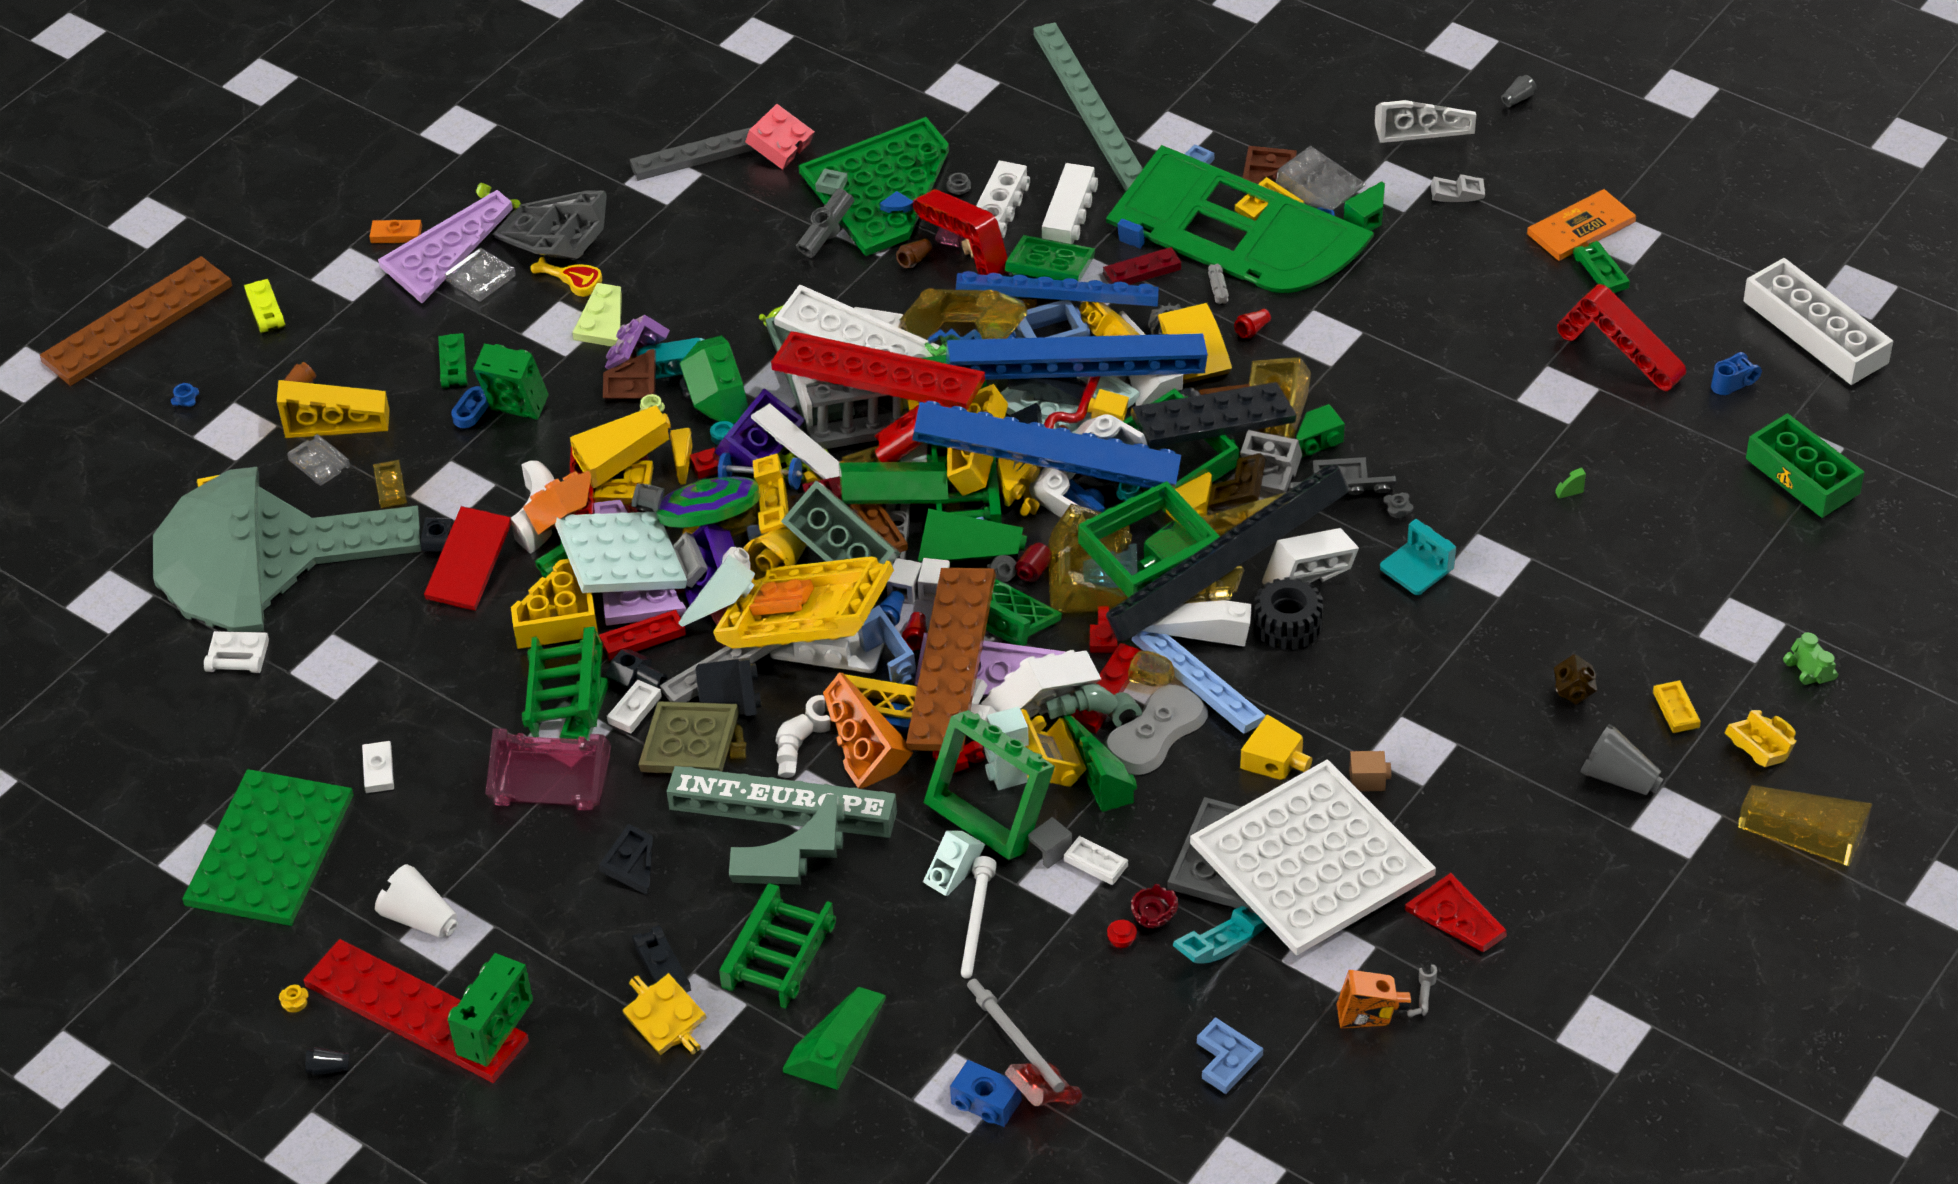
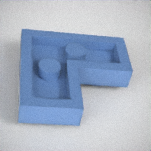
M1216 1017L1197 1036V1044L1216 1056L1202 1071V1079L1225 1094L1263 1056L1262 1047Z

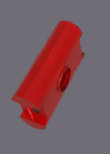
M919 404L875 434L879 441V447L875 450V453L880 462H898L924 444V442L912 440Z

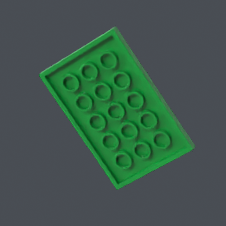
M247 769L182 898L184 906L292 926L354 796L352 788Z

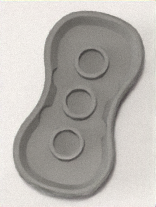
M1178 685L1163 686L1152 693L1147 699L1142 710V716H1138L1133 721L1113 730L1105 738L1103 745L1124 764L1128 773L1140 775L1152 772L1163 763L1169 748L1176 740L1196 731L1205 723L1208 717V707L1196 694Z

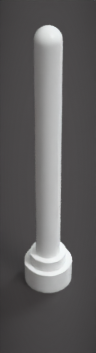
M986 856L975 858L972 868L976 885L961 967V976L966 979L970 978L973 973L987 884L995 876L996 861Z

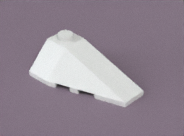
M1406 100L1383 102L1376 105L1375 127L1380 143L1475 134L1476 113L1473 111Z
M1226 600L1181 604L1142 631L1245 646L1250 626L1251 604Z

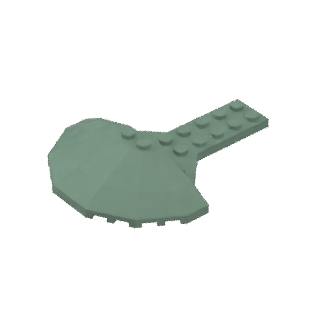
M258 467L228 470L182 496L153 534L154 583L158 589H161L167 595L168 600L181 610V614L187 619L192 620V618L205 621L208 626L214 627L217 625L226 628L228 632L264 631V610L271 604L270 600L279 592L283 594L297 581L296 577L305 569L309 571L315 564L422 552L418 506L311 518L259 487Z

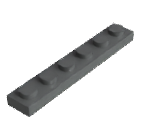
M752 127L630 159V165L637 181L753 151L755 149L745 142L748 132Z

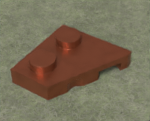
M1249 146L1243 178L1259 184L1266 177L1275 181L1293 176L1297 150Z
M650 349L634 359L631 358L623 362V364L603 372V398L642 399L647 395H655L656 350Z

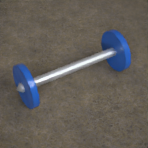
M730 453L721 454L718 464V477H731L732 472L754 474L753 467L732 466ZM793 458L790 462L789 470L782 469L783 476H788L790 488L798 489L802 480V462L800 458Z

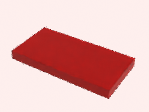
M461 506L424 593L425 599L476 611L511 526V517Z

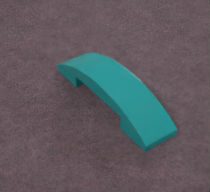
M1240 906L1233 910L1230 920L1201 935L1192 931L1175 940L1173 946L1194 963H1210L1237 951L1268 925L1256 913L1249 912L1248 908Z

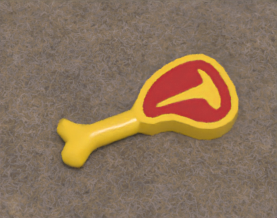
M540 257L537 263L530 266L532 273H546L560 278L562 282L570 286L572 292L577 296L585 297L591 295L596 284L602 283L601 271L597 267L589 265H571L560 268L548 264L544 257Z

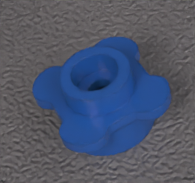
M188 383L177 385L173 389L174 398L171 399V404L188 407L195 405V397L199 394L198 388Z

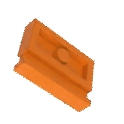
M811 579L765 583L754 598L755 604H750L749 608L753 616L801 611V605L807 602L814 590Z

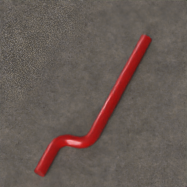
M1101 376L1089 377L1076 413L1054 412L1046 418L1044 422L1045 427L1053 429L1057 422L1074 424L1082 421L1087 414L1090 400L1094 396Z

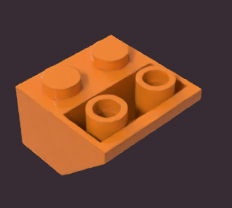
M575 471L564 477L562 482L559 479H555L544 486L546 488L545 491L540 490L530 496L532 501L523 508L538 535L556 528L557 517L561 519L567 515L576 514L586 506L591 480L589 471L579 475Z

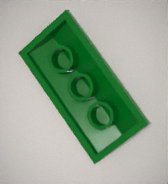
M944 462L839 463L841 497L844 504L948 503L947 470Z

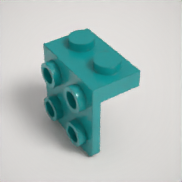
M1415 519L1409 524L1407 543L1380 563V570L1413 594L1420 595L1454 569L1456 546L1450 540L1437 534L1428 525Z

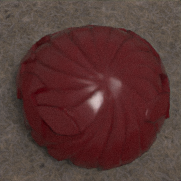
M1155 884L1152 889H1141L1131 900L1133 915L1137 922L1146 928L1162 927L1172 919L1178 910V899L1174 890L1170 891L1163 887L1160 888L1159 884Z

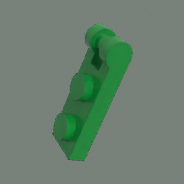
M1598 241L1589 243L1587 247L1578 246L1573 249L1575 260L1583 264L1597 284L1607 286L1613 293L1629 288L1630 280Z
M464 334L438 336L442 389L450 388V385L455 384L467 386Z

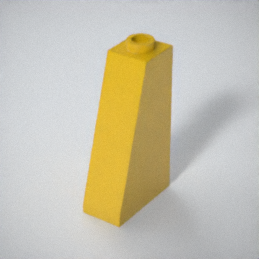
M657 405L574 435L570 437L573 457L583 473L590 472V484L593 488H596L668 441V428H671L669 418L666 413L662 414Z

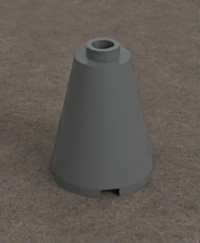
M1608 724L1593 747L1589 759H1586L1580 770V773L1644 795H1647L1649 791L1655 793L1663 781V778L1659 776L1661 770L1611 724Z

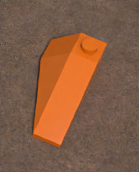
M839 672L823 694L831 721L835 722L839 736L836 739L838 746L843 748L845 770L856 786L862 789L896 774L912 756L913 752L908 750L901 734L843 673Z

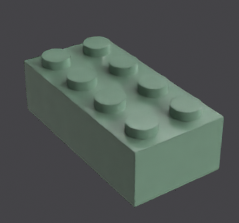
M818 481L812 484L781 520L786 527L826 562L875 557L878 563L885 564L887 560L892 564L901 554Z

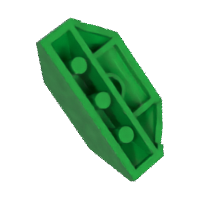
M722 335L697 341L680 362L693 406L718 422L728 421L735 424L747 410L748 403L744 385L729 342Z

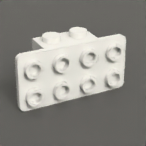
M857 632L854 636L840 637L835 640L821 639L813 642H792L770 652V657L778 660L873 673L876 671L884 643L865 652L860 646Z

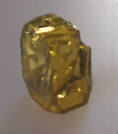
M1139 651L1132 660L1128 670L1130 681L1135 684L1141 683L1152 687L1168 685L1175 677L1172 662L1167 657L1151 651Z

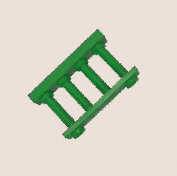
M931 444L932 454H927V462H944L945 466H947V455L937 456V445ZM994 457L986 488L964 496L960 492L948 493V503L983 501V504L989 503V506L984 507L982 510L948 513L973 518L983 517L984 520L1001 523L996 457ZM947 477L948 485L953 484ZM936 503V510L942 511V504L948 503Z
M594 626L584 628L583 640H580V643L543 649L538 637H532L531 649H528L527 652L529 675L526 709L522 712V721L524 727L529 728L533 738L539 737L540 722L577 716L582 719L586 729L597 727L603 643ZM582 654V659L578 661V664L545 669V660ZM580 674V681H577L574 685L543 690V681ZM579 695L578 702H575V705L541 711L542 701Z
M768 883L719 970L721 987L733 991L738 981L746 980L779 991L780 1007L786 1009L791 998L795 999L798 995L800 982L828 932L831 933L834 929L836 916L833 915L832 903L827 901L820 914L783 903V899L780 897L779 886ZM782 914L814 925L807 936L772 925L771 922L775 915ZM771 936L802 947L795 958L760 947L759 943L763 937ZM756 957L790 969L784 980L747 969L746 966L750 959L753 960Z

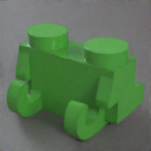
M1803 633L1801 638H1797L1791 647L1794 655L1788 652L1783 658L1787 666L1796 665L1802 671L1799 679L1804 685L1815 682L1819 684L1835 680L1838 676L1837 671L1834 669L1836 664L1834 663L1833 654L1824 651L1817 643V636L1812 633Z

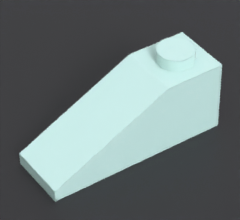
M728 555L683 614L678 624L683 627L735 603L741 595L745 598L754 587L751 581L755 573L731 555Z

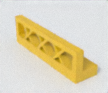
M845 675L866 698L884 700L874 706L883 716L911 720V711H913L917 686ZM891 702L909 704L910 706L902 711L895 710Z

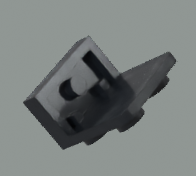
M750 657L701 663L696 666L700 703L737 704L740 711L739 715H757L756 708H761L760 691L754 692L753 680H758L756 663L751 664Z

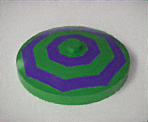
M732 476L703 479L683 486L664 496L656 515L659 523L669 527L701 526L719 522L743 513L759 501L761 494L758 483L751 478Z

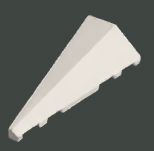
M1124 311L1118 314L1140 335H1145ZM1183 374L1128 376L1131 386L1139 391V397L1135 402L1136 406L1150 404L1174 388L1178 391L1183 389Z

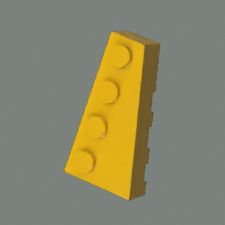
M279 380L277 405L285 438L388 431L389 405L386 391Z
M992 384L978 391L967 411L972 413L988 412L993 417L1003 419L1006 415L1008 402L995 385ZM947 447V477L962 496L978 491L987 485L994 457Z

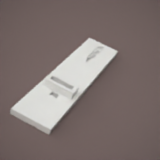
M771 404L766 405L751 415V418L770 433L777 442L784 445L795 456L800 458L802 462L822 479L839 476L840 462Z

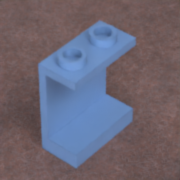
M880 606L873 608L858 631L860 646L865 652H868L885 643L896 658L887 663L890 682L913 685L917 673L914 653Z

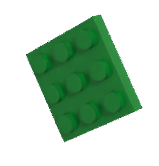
M1023 235L1007 259L1005 271L1012 272L1013 275H1028L1037 279L1039 277H1050L1053 280L1072 278L1080 282L1094 259L1095 248Z

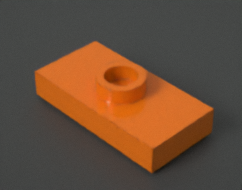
M374 220L371 226L370 242L407 243L421 235V220Z

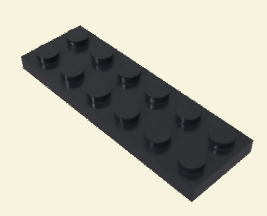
M1277 382L1133 406L1131 409V416L1139 431L1144 434L1149 448L1295 423L1297 416Z

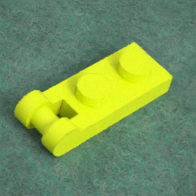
M265 279L244 285L260 332H268L269 328L276 326L278 329L285 327L283 315L280 312L269 280Z

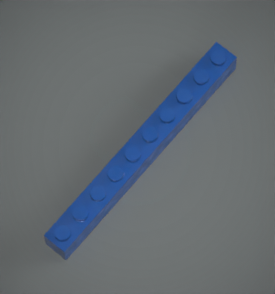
M1203 333L947 340L946 364L985 372V379L1205 373L1208 356Z
M934 401L919 403L912 439L914 441L1145 488L1156 487L1166 481L1175 488L1181 455L1175 454L1170 449H1160L1159 451L1149 449V446L1145 444H1125L1122 440L1116 438L1105 440L1097 438L1096 435L1091 433H1082L1080 435L1071 433L1066 428L1051 429L1037 422H1031L1030 424L1022 423L1013 417H1004L1002 419L993 417L988 412H968L965 408L959 406L943 407Z

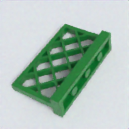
M995 579L986 630L1013 645L1025 646L1027 645L1028 636L1061 620V612Z

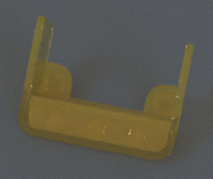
M929 288L920 294V297L900 318V322L905 331L925 340H928L944 322H975L982 339H1007L1025 318L1028 311L1022 300L999 291L940 290Z

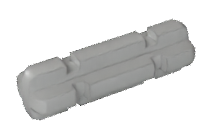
M1211 264L1208 267V275L1211 279L1210 283L1215 295V302L1219 305L1221 303L1226 304L1229 301V294L1226 289L1222 267L1219 264Z

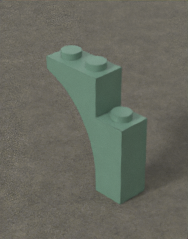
M826 794L821 806L811 820L785 839L757 847H731L729 876L732 883L801 885V876H806L807 858L803 857L837 858V849H842L843 832L839 831V821H844L845 805L840 804L838 794Z

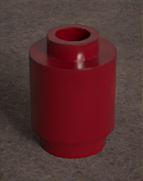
M1042 543L1030 545L1015 564L1018 576L1024 581H1037L1051 562L1052 553L1050 549Z

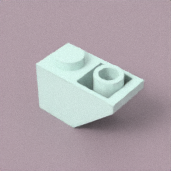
M946 831L923 883L948 896L972 872L974 859L980 856L985 844L964 831Z

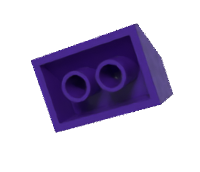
M764 388L725 435L714 453L719 457L722 453H730L732 466L753 467V460L778 454L784 445L777 442L770 433L751 418L752 414L768 404L775 407L798 428L805 419Z
M713 523L701 525L693 533L708 570L692 588L689 586L685 588L689 606L721 566L723 555L730 547H735L730 531Z

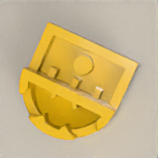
M1752 710L1746 720L1728 725L1725 734L1733 740L1737 747L1744 749L1750 754L1757 764L1764 767L1784 762L1797 741L1794 740L1796 732L1789 723L1778 716H1774L1773 719L1763 717L1760 710Z

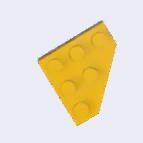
M569 559L559 560L553 566V571L546 578L542 577L529 589L528 596L521 602L517 601L511 607L517 649L531 647L532 637H538L541 645L583 639L584 628L594 626L598 633L592 593H582Z

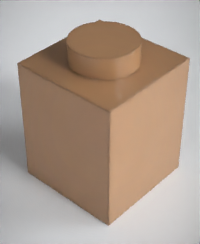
M1351 751L1350 782L1359 791H1385L1386 779H1391V762L1385 761V751Z

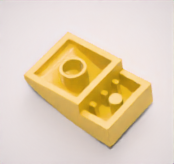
M1207 303L1158 314L1163 334L1203 333L1208 354L1205 373L1183 374V384L1228 374L1231 371L1232 366L1223 338Z

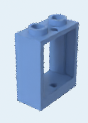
M1060 300L1012 314L1013 330L1016 338H1037L1033 329L1068 320L1073 330L1049 337L1091 336L1088 324L1083 323L1078 307H1074L1070 300Z

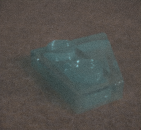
M1137 544L1128 545V550L1119 554L1111 551V554L1131 575L1137 573ZM1093 559L1083 561V588H1119Z

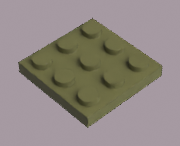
M658 702L638 764L640 771L673 773L675 766L723 771L740 712L738 705Z

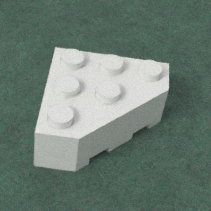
M1070 650L1061 655L1051 653L1042 658L1031 656L1024 659L1016 671L1004 677L1005 681L1001 685L991 689L989 696L981 704L992 706L997 712L1019 706L1020 710H1026L1029 718L1038 713L1043 715L1048 712L1046 701L1066 694L1073 696V692L1079 691L1081 686L1096 684L1101 680V677L1087 651L1074 652V650Z

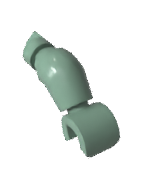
M1099 684L1084 685L1080 687L1079 691L1073 692V696L1066 694L1046 701V708L1051 719L1073 714L1075 709L1079 711L1087 710L1088 712L1094 710L1108 714L1115 726L1120 727L1122 722L1119 720V716L1123 711L1130 709L1135 716H1142L1141 708L1128 693L1112 694Z

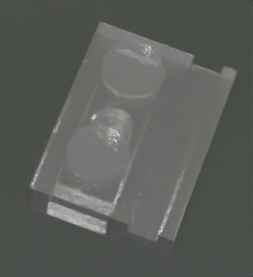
M316 434L314 440L305 441L287 454L290 462L321 486L340 474L341 469L344 467L349 468L350 463L348 458Z

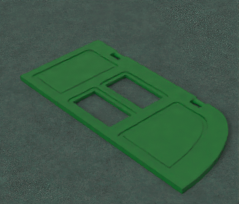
M1163 145L1159 147L1106 217V222L1118 227L1117 224L1121 219L1141 225L1152 231L1149 233L1143 230L1144 237L1148 238L1149 241L1166 248L1172 247L1175 252L1208 266L1219 264L1223 272L1241 280L1245 279L1262 289L1277 293L1301 291L1329 279L1355 259L1374 237V232ZM1219 183H1222L1266 201L1268 205L1255 221L1211 203L1207 199ZM1199 212L1246 232V235L1236 249L1232 251L1189 233L1185 229ZM1251 272V273L1256 274V275H1258V276H1260V277H1259V279H1258V278H1256V277H1253V276L1249 275L1248 273Z

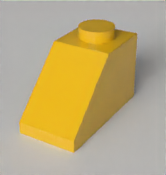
M1210 472L1175 489L1206 520L1212 485V474ZM1166 510V513H1167L1173 520H1176V519Z

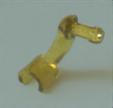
M736 722L734 729L736 742L730 743V758L746 759L745 749L747 742H744L743 728Z

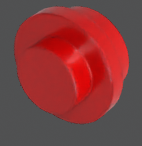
M1117 920L1109 925L1107 936L1114 946L1126 948L1136 939L1137 930L1130 921Z

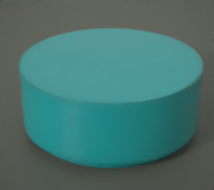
M728 421L715 423L710 429L712 442L719 445L734 424Z

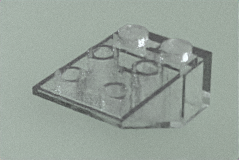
M1311 145L1278 169L1276 184L1303 200L1304 204L1329 210L1337 208L1365 187L1366 184Z

